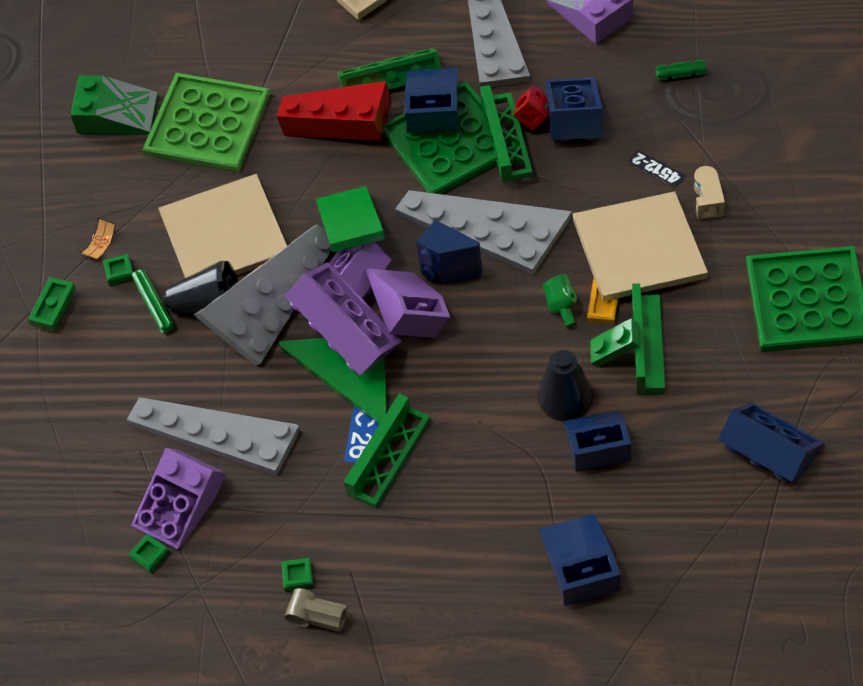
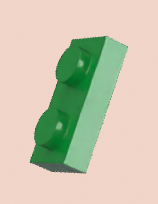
M50 277L28 318L30 325L55 331L76 290L75 284Z
M631 318L591 339V364L600 367L639 347V322Z

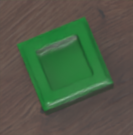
M129 254L103 260L109 286L133 280V269Z
M146 534L128 556L130 560L152 574L170 552L167 547Z
M310 558L281 562L285 592L294 591L295 589L314 588Z

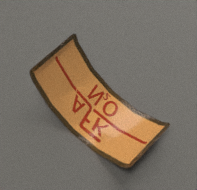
M98 217L92 240L79 253L99 259L105 254L111 244L116 224Z

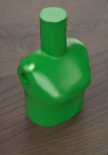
M561 274L544 282L542 286L549 311L553 314L561 313L565 327L576 324L570 308L576 303L577 295L570 284L568 275Z

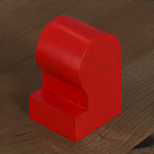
M532 86L516 102L513 116L532 131L548 117L549 111L543 107L547 103L545 94L539 88Z

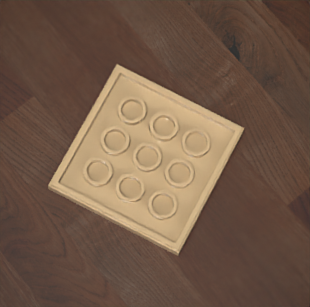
M257 174L159 207L161 217L185 278L224 260L229 261L236 275L258 268L276 253L287 247Z
M675 192L573 213V222L602 301L632 295L633 283H640L641 293L706 279L708 276L707 269Z

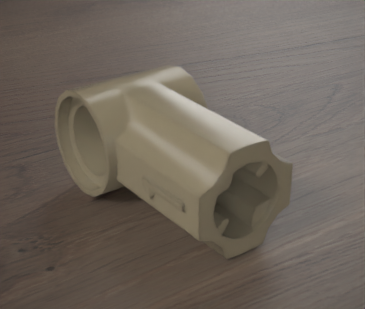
M295 589L284 618L289 623L298 627H308L311 624L340 632L344 627L348 609L346 605L319 599L311 591Z

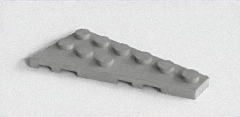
M410 190L395 209L397 216L426 229L434 220H437L480 242L481 253L531 275H534L572 218V211Z

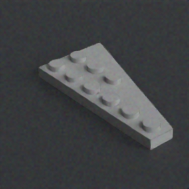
M318 224L311 227L291 242L290 245L276 253L271 259L260 265L194 316L255 366L261 364L294 311L290 300L285 294L306 272L321 266L332 250L326 231Z

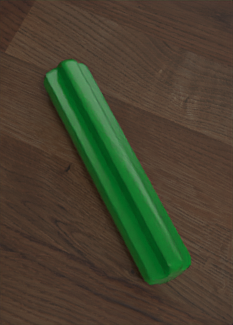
M144 269L134 271L132 273L133 281L161 333L167 334L173 331V322Z

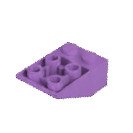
M367 268L366 273L389 334L435 338L450 319L443 297L413 272Z
M165 448L131 526L176 549H180L215 500L226 473L180 450Z

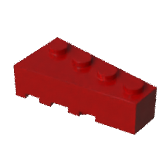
M386 81L282 97L276 117L284 136L381 141L392 99Z

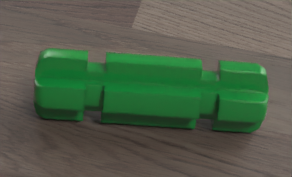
M695 60L692 64L691 61L673 63L670 64V67H667V65L656 67V76L659 81L668 80V77H671V79L691 77L694 73L696 76L706 74V63L704 60Z

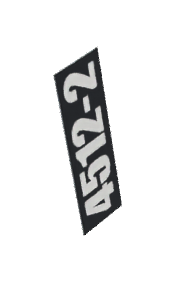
M639 150L628 161V163L674 187L685 177V174Z

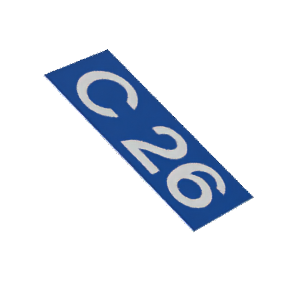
M356 407L353 408L344 462L356 463L379 424Z

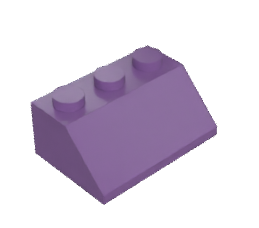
M373 242L338 251L329 264L364 299L372 291L366 273L367 268L387 270L386 267L392 260Z

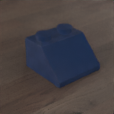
M437 220L431 223L416 242L421 273L429 280H436L441 284L477 278L483 274L480 242Z

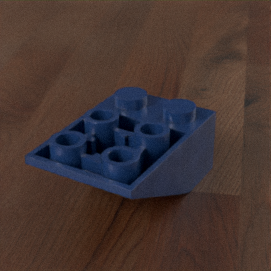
M458 68L407 71L405 119L408 133L459 130Z
M595 514L539 529L564 606L621 590V578L617 563Z

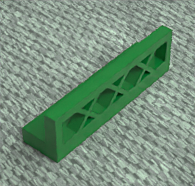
M430 48L337 72L342 88L386 81L389 90L406 85L407 71L441 69L438 51Z
M490 85L480 87L481 104L502 183L533 177L519 120L513 116L515 105L511 92L493 96ZM508 102V108L504 113L496 110V104ZM504 121L514 125L509 133L501 129V124ZM509 141L519 145L515 152L507 150L506 144ZM514 161L523 164L525 169L511 171V165Z
M633 283V320L639 322L640 346L635 348L637 395L665 394L660 295H641L640 283Z
M398 394L344 480L347 496L377 509L431 421L429 415L410 407L409 397ZM409 416L421 421L417 428L405 431L404 423ZM405 439V448L392 453L390 448L392 442ZM391 460L393 467L390 472L378 475L377 466L380 463ZM373 483L378 484L379 490L374 498L361 493L365 486Z

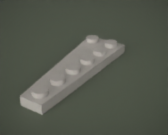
M468 0L480 87L529 83L530 76L501 0Z
M140 397L127 418L130 426L276 476L300 433L299 425Z

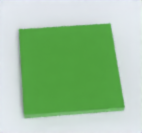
M175 73L142 149L143 154L150 157L240 172L271 96L270 89Z

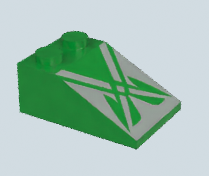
M78 76L70 114L77 134L149 135L153 126L158 93L106 76Z

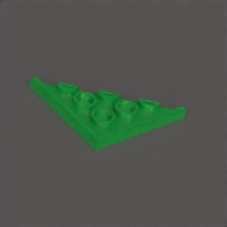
M325 338L279 341L281 351L288 353L298 364L311 374L314 373L323 380L324 384L337 394L344 396L354 407L366 416H370L380 425L387 413L385 357L371 370L360 376L348 367L346 360L338 352L329 347Z

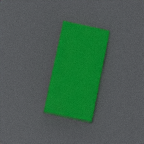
M366 186L316 199L332 252L385 239L382 226Z

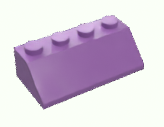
M328 262L306 272L285 294L290 300L291 306L306 317L309 325L315 331L320 332L327 340L329 347L338 352L346 360L348 367L360 376L371 370L402 342L397 335L388 333L385 322Z

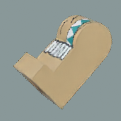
M710 166L699 167L694 175V190L700 196L696 198L697 219L724 216L725 201L718 173Z

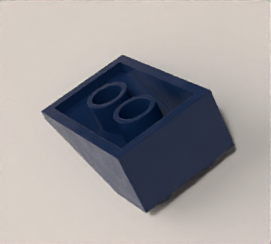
M595 77L545 80L551 140L567 142L578 138L594 140L597 137H603V106Z

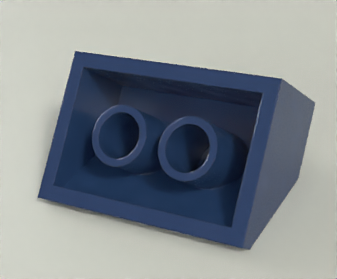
M753 402L731 410L718 438L719 441L726 444L725 448L736 454H744L750 458L749 461L752 464L761 468L767 467L775 472L774 475L777 478L786 482H793L801 478L825 444L820 439Z

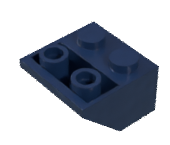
M619 410L563 421L575 472L631 461V441L625 419Z

